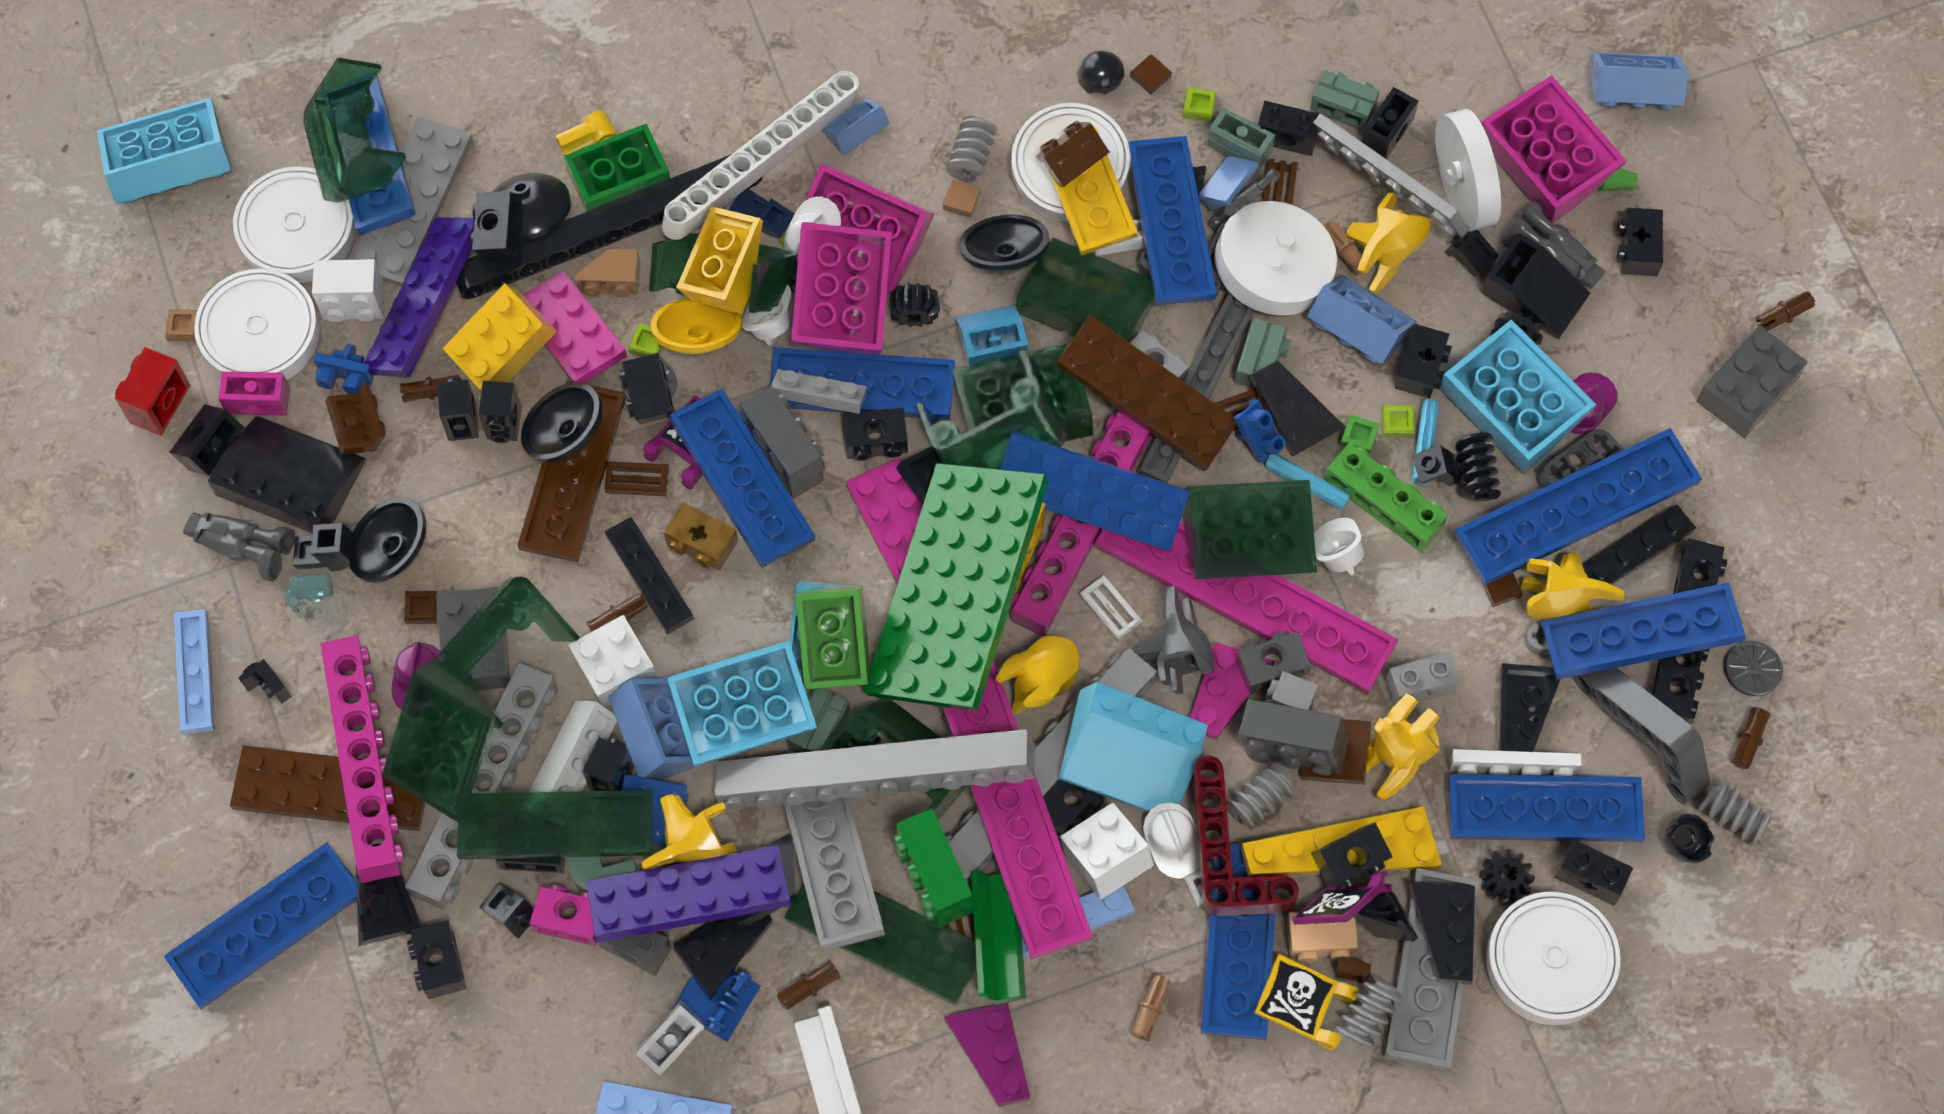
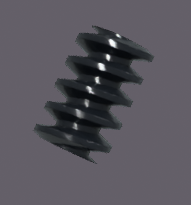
M1487 432L1464 436L1455 444V450L1458 453L1456 459L1458 464H1460L1458 467V472L1461 475L1459 481L1463 487L1461 495L1470 501H1491L1501 495L1500 490L1492 489L1499 486L1500 481L1497 478H1490L1497 475L1498 469L1490 466L1496 463L1497 460L1495 456L1488 455L1494 452L1495 447L1492 444H1486L1493 440L1492 434Z

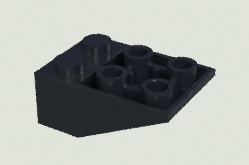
M1521 233L1516 235L1491 270L1482 291L1483 294L1514 313L1521 310L1522 317L1526 318L1532 314V323H1540L1541 329L1560 339L1591 294L1544 247Z

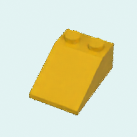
M711 206L676 288L695 303L742 315L754 287L763 220Z

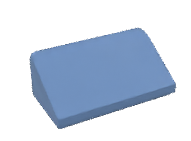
M866 98L824 127L822 132L839 152L845 155L888 126L889 120L882 106L870 98Z
M1227 157L1199 193L1200 199L1211 211L1227 206L1244 187L1259 164L1256 161L1239 157Z

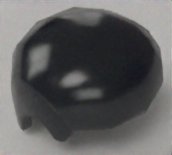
M1107 51L1091 52L1083 59L1077 72L1078 83L1087 93L1097 91L1106 95L1119 88L1125 76L1124 65L1114 53Z
M1681 814L1670 821L1664 837L1669 854L1678 861L1687 863H1700L1712 855L1710 849L1715 837L1709 830L1705 820L1698 815Z

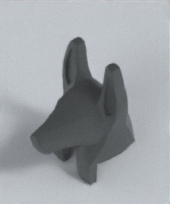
M1170 586L1166 592L1167 623L1148 639L1134 646V653L1146 663L1157 662L1160 681L1164 685L1171 684L1173 692L1179 695L1183 694L1182 675L1197 671L1207 675L1216 671V664L1212 645L1207 635L1198 628L1191 599H1182L1181 608L1176 586Z

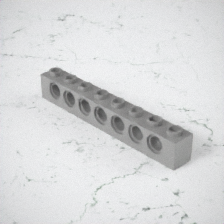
M520 662L518 663L405 885L410 896L445 910L449 902L453 903L460 888L458 883L462 875L470 871L474 861L472 855L477 845L481 846L484 843L488 834V828L486 827L491 817L495 818L498 815L502 806L501 797L505 789L509 790L512 787L516 778L515 769L519 761L523 762L530 751L529 741L533 733H539L544 723L543 714L547 706H552L556 700L558 689L553 676ZM531 698L535 700L533 705L528 708L520 707V703L524 699ZM511 726L521 727L516 735H506L507 729ZM499 753L507 755L506 759L501 763L491 762L493 757ZM484 781L493 783L492 787L487 791L481 792L477 790L478 786ZM468 810H478V814L474 819H463L464 814ZM454 838H464V842L460 847H449L451 840ZM440 866L450 867L449 872L445 876H434L435 871Z

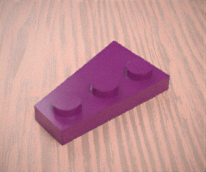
M1008 1003L944 1017V1021L949 1029L952 1030L962 1050L970 1059L977 1074L998 1107L1030 1100L1031 1097Z

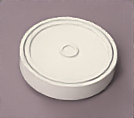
M1081 103L1056 104L1037 112L1021 127L1012 148V175L1018 193L1034 211L1052 220L1068 222L1048 169L1044 162L1038 161L1035 156L1041 152L1040 146L1053 138L1057 140L1064 135V129L1075 121L1090 122L1094 128H1097L1101 139L1110 151L1107 156L1122 193L1129 178L1130 154L1124 132L1109 115L1095 107Z
M1469 109L1439 116L1436 123L1435 145L1440 176L1450 205L1459 211L1469 227V232L1494 226L1498 223L1501 214V190L1495 158L1485 130L1477 116Z
M308 167L282 168L260 177L243 193L237 203L233 217L235 239L243 257L251 268L284 273L299 283L313 281L314 260H345L354 245L357 233L348 196L344 188L330 175Z
M1262 201L1243 207L1229 218L1216 244L1215 265L1224 286L1241 303L1266 314L1293 315L1310 309L1322 287L1333 280L1337 268V253L1331 236L1324 226L1312 215L1287 203Z
M250 269L226 277L206 294L198 308L194 330L197 345L206 363L220 378L222 371L283 373L287 381L299 373L313 357L320 338V321L308 292L294 278L284 273L267 269Z
M1540 892L1526 896L1512 904L1496 923L1489 937L1486 949L1488 976L1500 999L1523 1018L1545 1025L1574 1023L1595 1012L1613 990L1618 979L1621 964L1617 937L1604 915L1585 900L1561 892Z

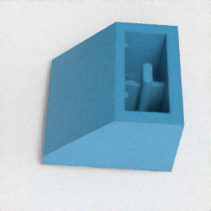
M1014 305L955 317L969 373L1028 360L1026 334L1022 319Z

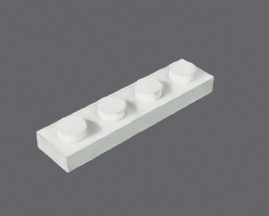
M1453 749L1449 758V771L1469 775L1485 772L1490 775H1509V773L1536 776H1541V774L1576 776L1582 766L1581 754Z

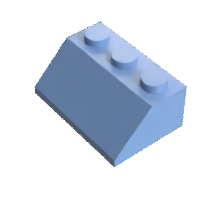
M1592 52V94L1595 100L1599 101V104L1616 106L1617 102L1629 103V106L1638 108L1646 107V104H1658V107L1664 109H1674L1676 105H1685L1689 70L1680 56Z
M1343 274L1322 287L1307 314V317L1313 320V324L1317 328L1334 333L1344 345L1356 347L1364 352L1363 355L1368 360L1381 364L1392 358L1413 330L1414 324L1418 322Z
M632 678L608 697L638 777L664 780L698 767H694L667 678Z

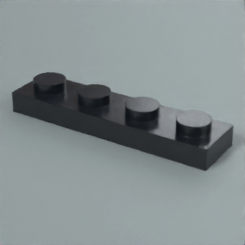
M1676 504L1583 564L1584 572L1588 578L1613 585L1694 533L1696 527L1678 504Z
M630 517L605 531L606 538L666 634L694 620L693 614L633 518Z

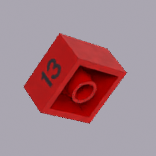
M144 347L140 355L133 359L130 372L125 381H121L117 386L115 400L129 423L162 436L191 385L176 359Z

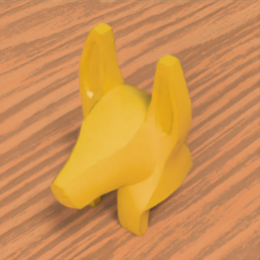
M1390 192L1378 206L1376 222H1353L1346 231V236L1350 240L1354 239L1358 245L1364 248L1358 266L1359 273L1366 274L1376 261L1380 263L1378 272L1369 288L1372 294H1378L1393 279L1403 261L1424 244L1431 229V220L1421 214L1408 215L1400 209L1394 211L1393 208L1398 200L1395 194Z
M1568 552L1562 555L1559 566L1552 561L1529 559L1526 571L1546 575L1548 578L1545 580L1535 577H1523L1521 585L1523 590L1539 593L1527 601V614L1536 621L1601 609L1589 604L1590 600L1623 601L1625 591L1616 586L1588 578L1582 566L1581 556L1575 552Z
M1043 636L1027 651L1012 655L1003 663L996 675V680L1002 683L1016 677L1014 684L1015 696L1011 708L1014 713L1019 714L1028 711L1030 708L1045 706L1052 702L1056 695L1061 696L1072 687L1080 669V657L1077 646L1065 637Z
M1406 694L1390 710L1387 718H1380L1375 725L1376 737L1370 741L1366 774L1380 762H1383L1392 769L1389 777L1376 794L1382 801L1403 789L1413 779L1420 765L1440 751L1439 733L1434 727L1440 717L1428 708L1415 723H1408L1406 718L1418 703L1409 694Z
M670 794L660 798L665 820V841L667 847L641 862L640 870L643 871L664 867L673 863H686L737 853L735 842L721 845L710 822L711 819L725 813L724 810L727 808L724 802L715 804L695 816L687 808L679 795L674 796Z

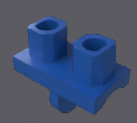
M346 344L343 351L335 349L332 356L316 353L314 359L317 367L315 381L319 387L333 389L336 378L345 379L342 388L348 394L358 393L361 385H372L374 376L370 375V366L363 363L364 356L356 354L355 345Z
M1259 400L1250 402L1243 412L1234 417L1239 427L1237 436L1241 441L1247 442L1257 462L1264 463L1270 455H1276L1286 447L1287 443L1283 435L1277 434L1272 425L1273 417L1269 410H1264Z

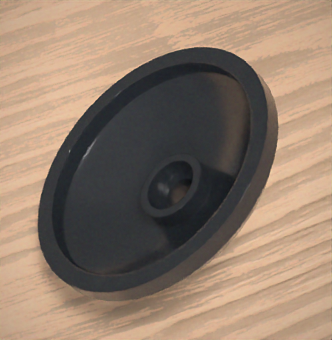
M525 173L511 177L492 191H511L522 200L519 241L537 238L549 233L563 222L571 207V197L567 186L560 179L543 173ZM498 222L492 226L491 230L497 226Z
M1014 214L994 216L975 223L964 232L960 239V252L965 261L978 269L989 272L1015 271L1033 264L1046 252L1050 242L1049 233L1044 224L1028 216Z
M575 382L559 386L544 395L533 406L524 421L521 431V443L525 452L536 461L548 463L566 459L581 450L591 440L601 420L602 401L599 394L591 386Z
M396 497L387 499L370 509L361 518L352 532L353 538L349 565L351 571L363 581L378 583L389 580L407 569L418 556L425 540L426 517L420 506L410 499Z

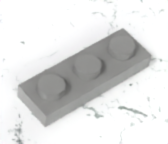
M780 369L777 370L771 385L777 394L782 393L789 401L860 414L867 386L857 385L852 382H842L821 376H811Z

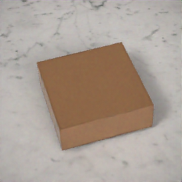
M952 180L943 203V209L971 218L981 194V188Z
M169 309L165 333L167 341L196 342L194 325L198 310Z

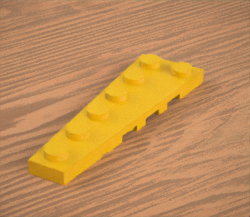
M1424 806L1242 843L1240 846L1248 877L1293 876L1295 874L1319 875L1321 872L1311 852L1367 824L1376 822L1393 856L1384 861L1386 868L1380 871H1416V868L1437 870L1440 869L1442 863ZM1350 849L1347 856L1348 861L1351 865L1357 866L1359 862L1358 854Z

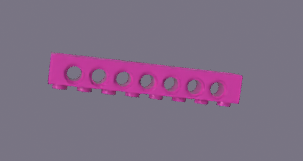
M1118 411L1117 415L1112 414L1105 426L1107 434L1103 440H1097L1091 456L1094 459L1133 471L1153 434L1121 411ZM1118 440L1126 441L1128 445L1125 447H1118L1114 444V442ZM1065 515L1056 516L1051 526L1050 532H1053L1049 542L1044 540L1038 550L1037 558L1040 559L1035 568L1032 566L1028 568L1024 576L1023 583L1026 584L1021 594L1016 592L1013 596L1010 610H1012L1011 622L1036 634L1046 636L1103 528L1088 523H1077L1073 518ZM1064 541H1070L1075 546L1071 549H1064L1059 544ZM1049 567H1057L1061 572L1051 575L1045 570ZM1040 592L1044 593L1047 598L1043 601H1036L1031 596Z
M358 635L322 642L320 646L357 872L362 883L400 875L399 863L404 862L401 843L395 844L394 834L399 833L396 814L390 815L389 805L394 804L391 785L385 786L384 777L390 775L386 757H380L379 749L385 748L382 730H376L374 721L380 720L377 702H371L370 693L375 692L372 673L366 674L365 665L371 664L367 646L361 647ZM349 670L355 671L352 675L343 676ZM352 698H360L356 703H347ZM356 726H365L361 731H352ZM361 754H370L364 760L356 759ZM366 782H374V785L370 788H361ZM370 811H379L374 817H366V814ZM374 840H384L379 846H370Z

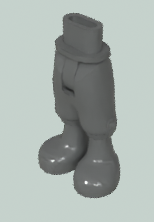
M1535 200L1526 208L1521 218L1519 217L1501 242L1506 247H1509L1516 235L1521 233L1544 247L1579 282H1583L1591 289L1606 272L1596 264L1597 259L1568 233L1569 231L1559 224L1553 225L1545 217L1541 204ZM1531 226L1539 229L1546 235V238L1538 235Z
M192 513L183 530V534L193 537L194 542L226 555L231 560L241 561L248 558L258 565L260 576L271 582L277 579L281 571L282 560L279 553L284 555L290 553L295 542V532L293 529L287 527H278L273 530L259 529V526L252 520L245 521L227 516L212 515L211 513H205L204 515ZM257 541L268 545L271 549L256 547L248 542Z

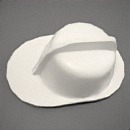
M812 197L804 201L797 209L784 238L785 250L790 259L793 261L798 260L801 222L841 226V213L837 205L830 199Z
M774 282L759 289L748 303L744 318L742 319L743 330L751 331L755 338L765 341L769 346L774 345L778 336L786 332L790 325L787 309L791 299L789 285L783 282Z
M1344 517L1331 520L1314 533L1312 547L1318 561L1323 562L1331 572L1340 573L1347 571L1352 576L1355 574L1354 567L1364 558L1362 536L1353 519Z
M1163 803L1152 808L1145 817L1143 829L1146 841L1158 868L1167 876L1178 879L1195 873L1200 864L1197 828L1188 810L1175 803Z

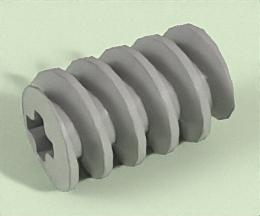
M965 117L960 124V131L957 133L956 142L950 154V161L947 163V172L954 178L964 182H973L976 180L975 176L984 174L983 165L988 162L986 155H989L991 152L989 145L994 143L993 135L997 133V127L990 121L980 117Z
M1274 762L1271 765V769H1264L1262 771V777L1255 776L1252 779V785L1246 783L1242 786V792L1235 791L1232 794V800L1226 798L1227 810L1240 824H1245L1250 829L1255 828L1252 820L1253 817L1261 822L1265 820L1262 813L1263 809L1273 814L1275 812L1272 805L1273 802L1281 807L1285 805L1282 795H1286L1291 800L1295 797L1292 791L1293 782L1286 770L1280 764Z
M1727 780L1719 785L1715 784L1698 810L1702 811L1710 806L1708 817L1713 818L1720 813L1719 824L1723 826L1732 821L1730 831L1735 833L1742 828L1741 839L1744 841L1753 835V846L1771 821L1773 811L1769 809L1760 814L1762 804L1759 802L1749 807L1751 797L1747 794L1739 800L1740 789L1737 787L1728 793L1729 782Z
M1370 973L1376 981L1375 984L1363 983V986L1369 992L1368 995L1357 993L1356 997L1362 1004L1360 1006L1350 1004L1348 1007L1354 1013V1016L1343 1015L1341 1018L1347 1024V1027L1336 1026L1335 1028L1354 1042L1373 1047L1375 1042L1369 1034L1381 1035L1382 1031L1376 1023L1387 1025L1389 1020L1384 1012L1395 1013L1396 1009L1391 1001L1402 1002L1403 997L1394 986L1374 973Z

